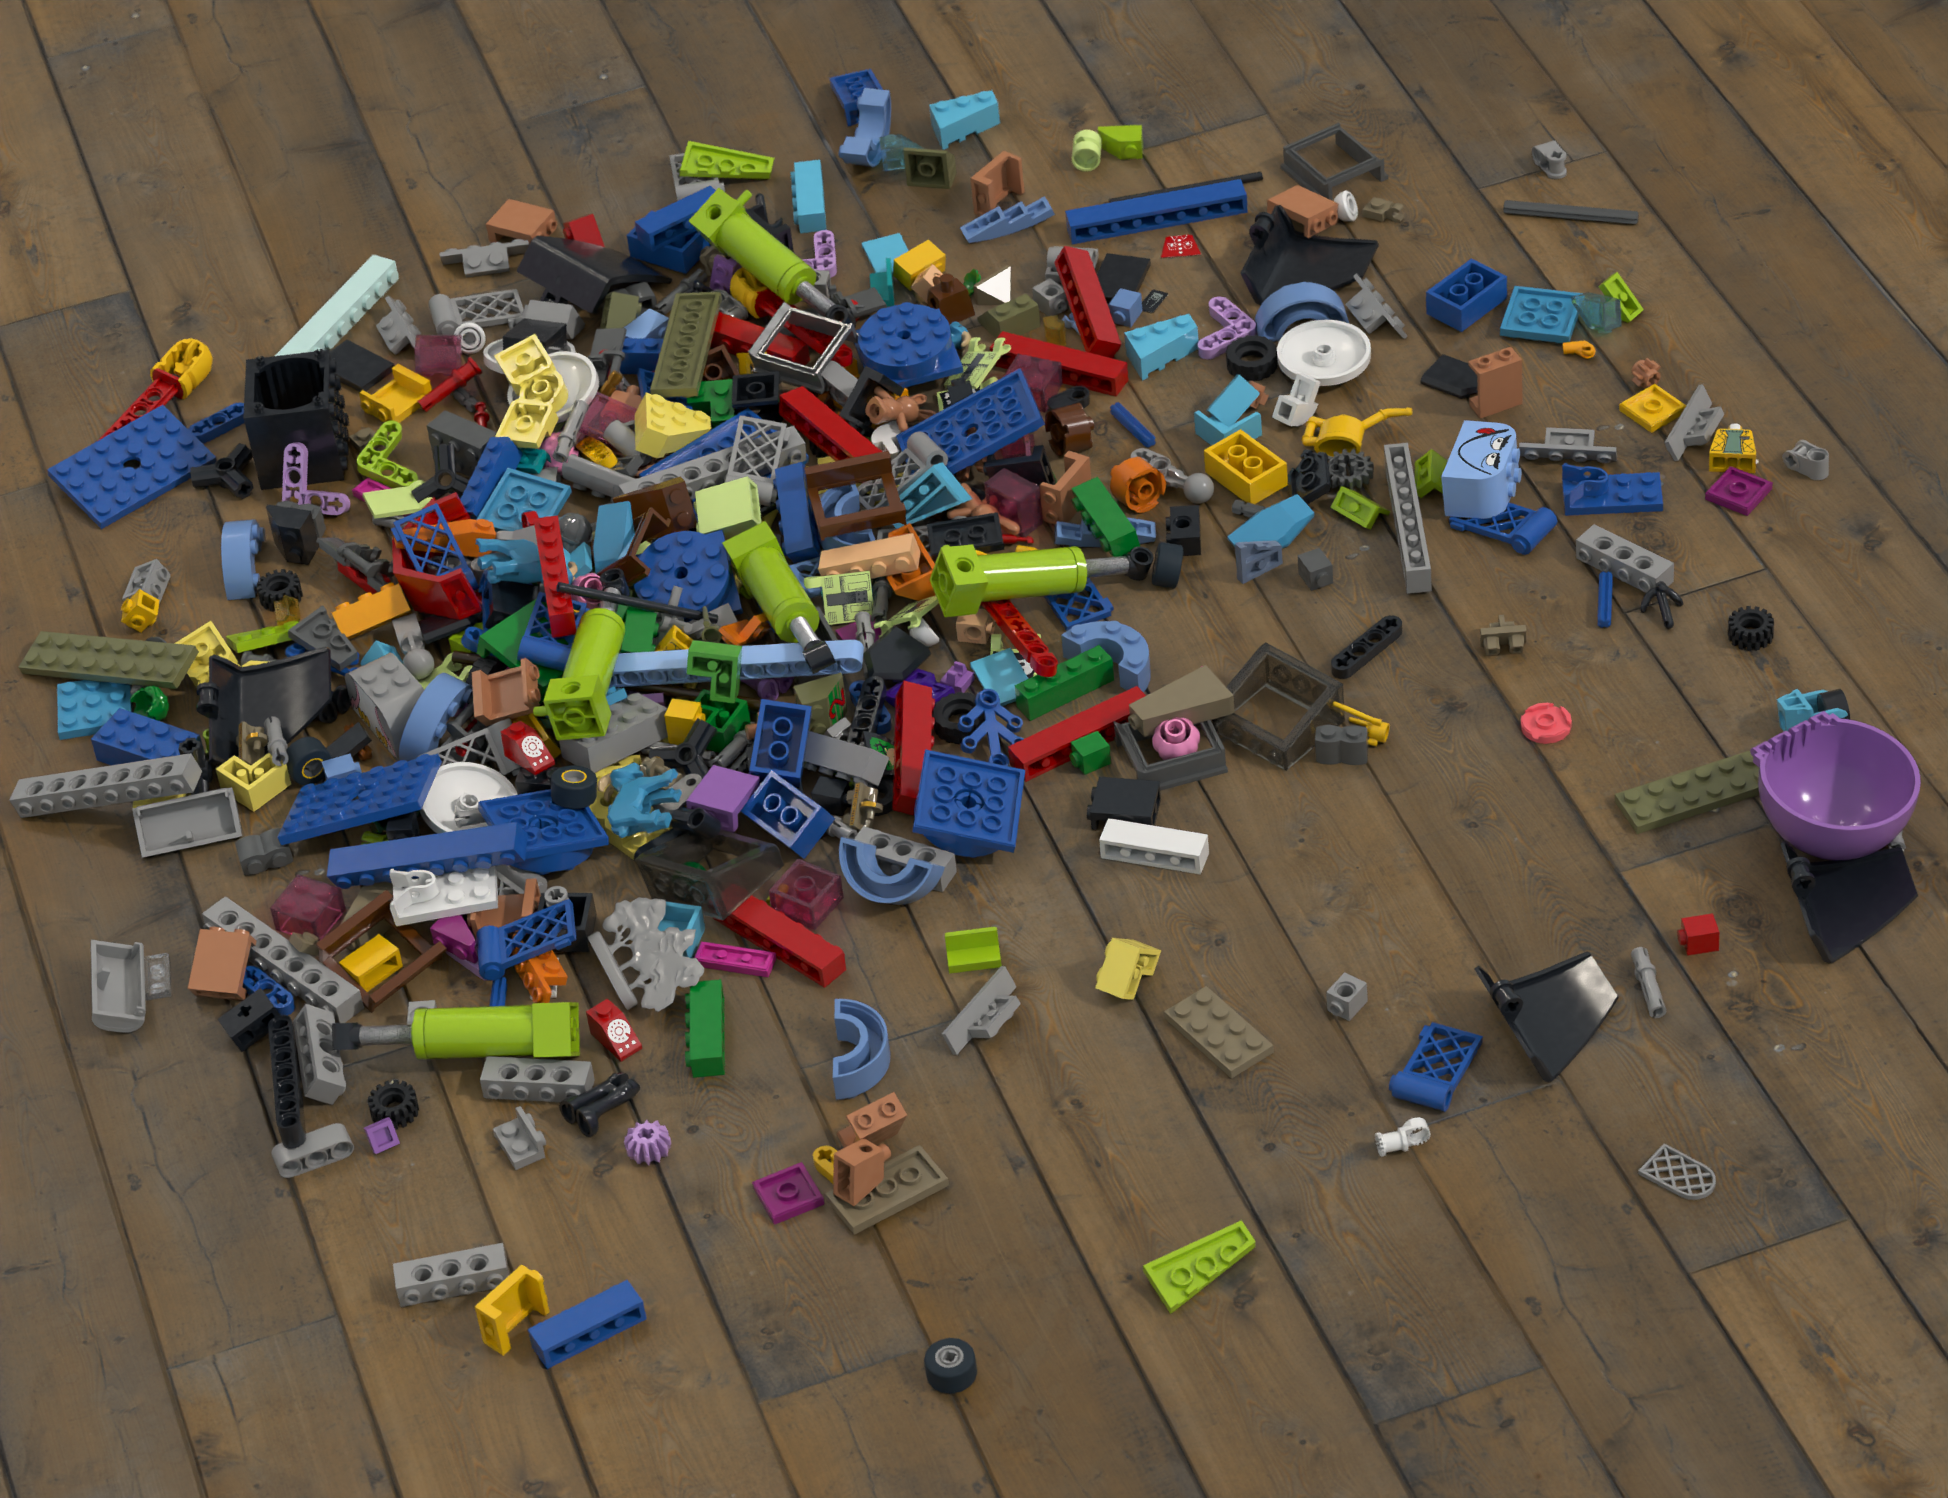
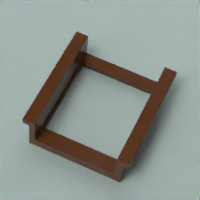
M889 451L804 467L807 491L821 541H824V538L896 523L907 526L906 509L904 503L900 501L892 473ZM876 479L882 480L889 506L825 518L818 491Z
M652 507L648 509L647 513L645 512L633 519L635 535L627 554L595 574L601 576L602 573L609 569L619 568L624 572L628 587L646 578L651 569L635 556L639 545L668 528L671 520L669 518L664 519ZM593 539L590 543L592 570L594 568Z
M385 890L316 943V947L319 949V962L358 988L363 1005L371 1013L375 1011L376 1007L434 962L442 960V954L447 949L440 941L432 947L410 924L396 926L390 910V903L393 901L394 896L388 890ZM385 919L421 956L369 995L333 957L381 920Z

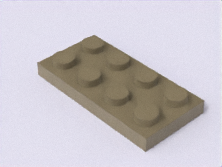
M1207 986L1164 1011L1165 1019L1231 1079L1274 1053V1045Z
M918 1145L885 1162L882 1182L855 1206L834 1195L833 1190L825 1193L826 1201L855 1235L949 1186V1181L925 1150Z

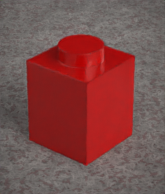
M1713 913L1681 918V929L1677 930L1679 945H1684L1687 956L1719 951V929Z

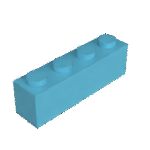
M821 161L795 162V171L790 172L794 224L799 225L800 233L827 230Z

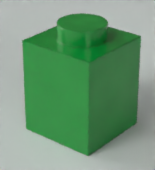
M1098 731L1071 742L1072 753L1069 755L1073 766L1075 768L1078 767L1084 775L1111 764L1110 745Z

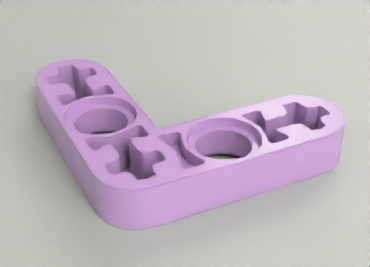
M829 230L818 231L814 234L815 258L804 259L803 261L814 270L830 271L831 278L837 274L834 235Z
M1212 298L1209 301V314L1225 328L1199 340L1198 355L1203 359L1216 358L1226 353L1227 346L1233 340L1235 341L1237 338L1245 337L1246 335H1257L1255 321L1227 298ZM1235 317V318H1237V319H1235V320H1229L1228 318ZM1224 338H1232L1231 340H1222Z
M300 442L287 445L284 450L282 501H290V497L294 496L299 500L297 503L299 505L311 504L312 497L316 495L322 502L320 506L322 514L340 515L346 513L350 508V500L345 494L307 490L308 449ZM292 450L300 452V456L292 455ZM292 463H296V464H299V463H300V466H292V467H291V464H292ZM293 470L298 471L300 474V481L298 483H294L290 479V473ZM290 487H292V488H294V487H300V489H299V490H295V489L290 490ZM338 498L339 502L343 503V507L339 509L336 505L328 506V502L337 501Z

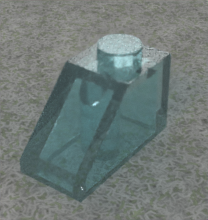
M901 134L879 137L884 171L905 168L904 147L924 149Z
M1590 292L1571 297V302L1588 328L1596 329L1598 333H1610L1612 329L1621 327L1620 299Z

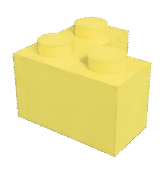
M270 753L251 766L234 755L216 768L220 788L232 787L236 801L253 812L290 786L291 781L287 765H284L281 760V766H276L272 762V755Z
M1112 938L1111 942L1106 946V958L1103 967L1097 973L1095 988L1122 999L1134 1000L1141 976L1154 974L1161 950L1136 940Z

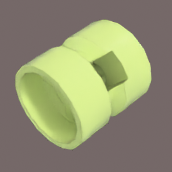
M1082 130L1074 136L1072 163L1077 169L1091 171L1099 166L1102 142L1098 133L1092 130Z

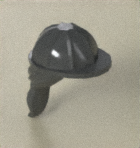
M567 513L562 517H558L563 548L569 553H572L583 542L588 545L593 539L592 526L585 516L578 513Z

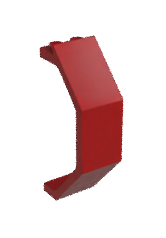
M456 492L438 500L433 497L422 508L424 509L438 503L447 523L471 519ZM435 511L425 515L423 523L428 525L437 524L439 519ZM408 523L402 530L416 528L418 525ZM394 538L392 539L393 573L414 611L462 620L482 611V605L461 568L442 576L424 573L427 569V564H425L423 572H418L415 570L406 549L396 548ZM412 550L414 555L425 558L427 551ZM430 552L427 559L433 556H440L441 553ZM418 561L420 567L422 566L423 562Z

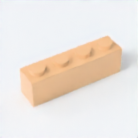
M910 533L821 551L818 570L821 576L870 571V579L918 570L921 551L914 534Z

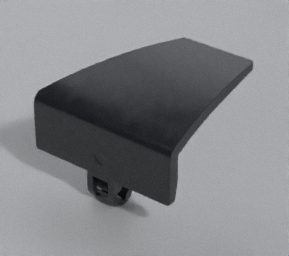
M1277 205L1271 214L1267 212L1258 213L1255 223L1250 227L1249 235L1254 243V247L1241 270V276L1254 302L1258 305H1261L1271 294L1282 287L1305 281L1307 283L1320 284L1334 290L1355 282L1356 280L1353 276L1356 273L1361 279L1364 277L1379 244L1376 240L1333 238L1318 235L1307 238L1303 232L1295 230L1286 211L1281 205Z
M549 236L534 237L517 268L518 273L546 288L540 301L569 305L568 301L591 314L596 313L611 285L625 282L671 283L672 278L618 251L587 242Z
M322 647L288 658L240 667L218 655L210 656L209 682L201 683L196 688L197 695L199 696L196 710L201 715L209 718L210 762L220 766L234 755L236 757L239 756L236 736L239 735V724L242 721L251 726L263 727L264 734L267 735L264 725L265 720L269 718L271 723V717H277L281 723L283 739L287 744L302 732L331 701L330 648ZM267 745L264 746V756L269 753Z
M1787 841L1780 843L1787 863V873L1798 898L1808 933L1822 960L1826 963H1834L1866 942L1918 897L1901 847L1877 851L1852 860H1830L1810 863L1807 858L1798 857L1796 851Z
M1584 952L1538 972L1511 981L1500 980L1494 983L1488 972L1480 965L1474 968L1545 1082H1552L1571 1063L1595 1034L1619 999L1590 952Z

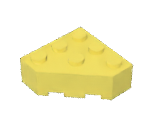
M646 392L635 413V450L655 458H662L666 453L673 454L711 430V417L702 411L688 409L681 403L665 400L658 394L652 395Z

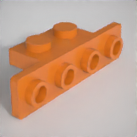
M762 613L753 616L750 621L745 619L722 626L718 631L722 634L721 638L727 644L740 646L762 639L772 626L765 614Z
M516 947L509 957L516 955L520 948ZM553 950L514 965L534 1003L550 1002L552 991L549 986L566 985L568 976Z

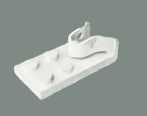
M491 866L488 869H469L465 872L455 871L439 876L427 870H412L410 872L395 871L394 868L390 870L394 896L393 901L390 903V910L396 926L498 908L497 871L495 866ZM413 876H418L419 878H418V879H412L411 877H413Z

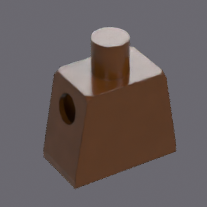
M941 275L940 284L928 290L927 306L933 309H940L941 314L947 319L949 325L952 322H961L975 316L967 288L957 278H953V275Z

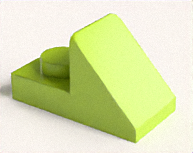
M1618 272L1612 274L1598 286L1610 302L1601 310L1602 312L1628 323L1644 310Z

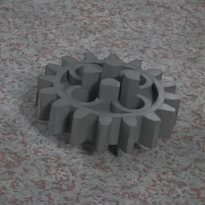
M1343 449L1340 454L1335 451L1333 452V457L1328 456L1331 488H1336L1337 486L1341 488L1343 486L1353 490V487L1356 486L1361 489L1362 483L1368 485L1369 479H1373L1374 463L1371 462L1370 456L1364 457L1363 451L1356 454L1355 449L1351 452ZM1346 464H1349L1350 476H1346Z

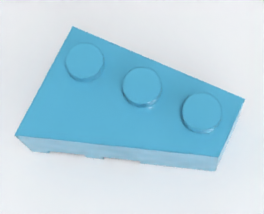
M992 90L982 91L969 96H960L956 99L939 101L929 105L931 126L942 150L948 148V144L958 140L961 142L966 140L965 136L973 132L979 134L1000 124L998 101Z
M1190 314L1124 332L1126 355L1142 381L1148 378L1150 372L1156 369L1160 371L1171 360L1178 361L1198 349V327Z
M943 462L933 465L899 495L900 501L904 503L906 509V524L915 523L972 499ZM901 523L893 524L896 529L904 526Z

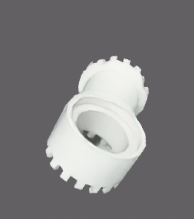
M1417 1117L1409 1119L1397 1131L1385 1134L1375 1133L1376 1145L1379 1144L1377 1146L1378 1153L1383 1157L1389 1152L1398 1150L1405 1152L1408 1151L1409 1146L1419 1145V1143L1424 1144L1423 1141L1427 1142L1431 1134L1426 1121L1423 1118ZM1417 1128L1418 1130L1422 1128L1420 1132L1411 1134L1413 1130L1416 1131Z

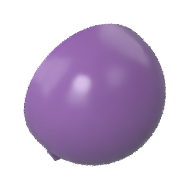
M1822 711L1810 717L1808 721L1805 720L1789 728L1788 731H1784L1750 749L1753 763L1759 767V794L1768 820L1785 841L1808 855L1828 860H1852L1872 854L1893 841L1907 825L1914 812L1921 784L1918 766L1910 752L1898 740L1871 725L1854 720L1840 719L1834 713L1829 715Z

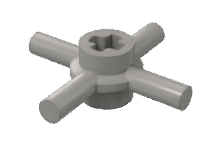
M673 586L668 602L669 605L678 606L683 588ZM654 612L657 613L656 623H659V635L655 648L673 625H676L686 633L692 629V625L684 622L683 617Z

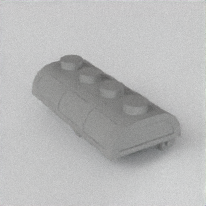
M575 454L568 456V461L563 462L562 476L564 479L574 482V488L583 491L589 488L592 490V495L605 498L606 495L610 496V502L612 503V498L620 496L619 485L635 480L633 477L588 461Z
M232 787L132 808L142 858L243 836Z
M91 940L92 1021L95 1026L107 1031L122 1033L136 1031L143 1025L146 1014L144 945L139 942H134L132 946Z

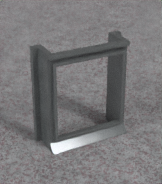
M1339 122L1283 147L1284 163L1280 165V168L1303 188L1332 201V187L1368 171L1380 182L1388 179V174L1384 172V159H1378L1347 133ZM1335 134L1336 144L1359 164L1326 178L1296 151Z
M783 302L748 351L754 365L752 371L753 373L779 371L781 382L796 387L803 386L809 391L822 394L826 389V385L821 373L845 340L858 343L859 333L856 332L853 323H842L792 308ZM787 320L790 324L834 337L813 368L765 354V351Z
M1211 720L1193 725H1201L1212 748L1147 765L1137 741L1152 738L1153 735L1144 737L1138 730H1134L1129 722L1119 724L1114 721V741L1117 747H1124L1135 769L1137 779L1160 781V791L1228 773L1225 748Z

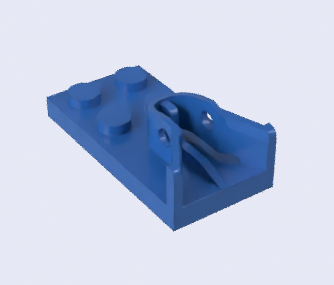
M871 69L829 78L830 86L845 111L848 127L859 123L857 100L859 96H862L864 88L883 90Z
M1567 463L1562 465L1565 516L1663 511L1660 472L1608 475L1605 470L1597 467H1578L1568 465ZM1585 472H1590V473H1591V474L1588 475V476H1587V475H1584Z

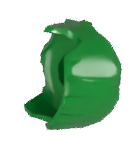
M147 686L141 688L130 697V702L136 703L133 713L157 721H162L166 718L169 711L168 698L159 687Z

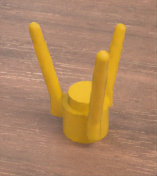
M1336 701L1332 703L1333 706L1364 719L1360 720L1349 717L1348 720L1367 728L1368 745L1377 747L1378 742H1386L1390 729L1389 723L1382 722V719L1373 718Z

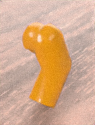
M1587 341L1562 343L1563 354L1576 353L1585 359H1589L1596 352L1595 347Z

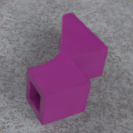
M467 914L438 919L430 927L434 945L440 941L447 948L446 951L456 955L461 960L465 959L475 964L478 961V954L475 947V939L464 921Z

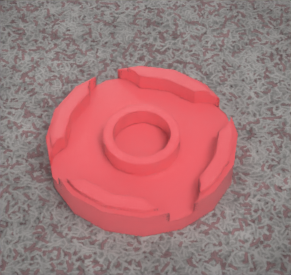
M1547 702L1528 707L1525 710V714L1521 716L1520 725L1522 733L1526 738L1536 743L1549 744L1561 741L1569 735L1572 728L1570 713L1564 707L1560 706L1558 708L1553 703Z

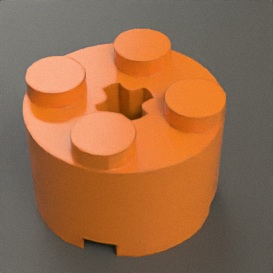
M1139 456L1129 458L1120 465L1114 466L1111 470L1110 490L1112 495L1135 512L1144 513L1153 509L1159 503L1157 501L1159 496L1165 493L1166 480L1164 475Z

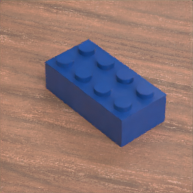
M121 708L91 738L97 761L108 765L180 755L179 743L185 741L186 738H195L202 745L199 734Z

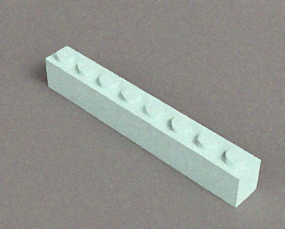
M372 255L275 356L314 352L317 349L319 351L320 349L331 350L399 279L396 262Z

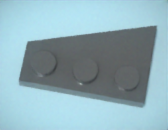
M323 605L288 630L289 638L309 651L322 647L330 648L331 665L339 671L358 659L357 650L345 634L339 631L333 618L330 619Z

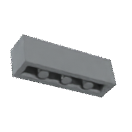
M809 731L803 768L816 772L818 768V772L833 777L834 773H836L837 778L850 782L851 778H853L854 783L862 782L866 786L868 783L879 786L890 757L871 748Z

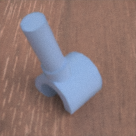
M1071 313L1069 316L1071 320L1064 315L1062 325L1069 329L1073 327L1079 334L1073 314Z

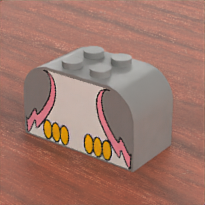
M388 653L346 673L345 682L352 709L393 757L399 761V747L403 731L424 688L393 653Z

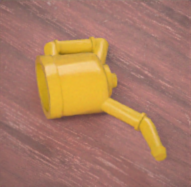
M1409 407L1380 409L1376 414L1363 421L1344 414L1328 419L1313 416L1306 422V429L1301 439L1302 444L1307 447L1314 446L1316 453L1324 452L1332 457L1334 456L1333 452L1336 451L1340 454L1343 449H1346L1347 452L1355 449L1356 454H1359L1366 429L1382 420H1387V418L1411 416L1413 410ZM1319 427L1318 437H1313L1315 429Z

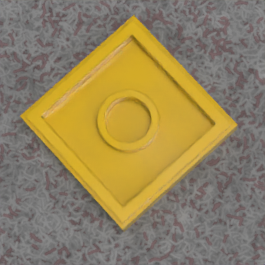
M1653 384L1620 403L1619 411L1652 433L1680 417L1686 405L1658 385Z

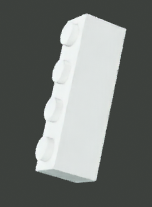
M1109 818L1099 839L1101 858L1194 874H1201L1209 855L1207 834Z

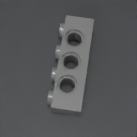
M1595 524L1576 539V559L1602 572H1611L1613 577L1647 593L1650 589L1655 588L1656 583L1659 581H1664L1667 586L1674 582L1673 562Z
M865 826L862 827L854 838L855 840L876 846L875 857L877 864L882 872L888 876H893L903 870L910 858L931 862L945 867L940 880L933 888V890L943 892L957 873L955 854L946 850L937 849Z
M305 1004L293 1020L304 1096L333 1105L346 1089L340 1050H332V1023H335L334 1013Z
M491 1056L486 1057L480 1078L484 1098L561 1102L569 1096L580 1095L592 1089L595 1081L592 1064L588 1061Z
M503 1243L393 1264L395 1286L400 1307L495 1289L509 1276Z

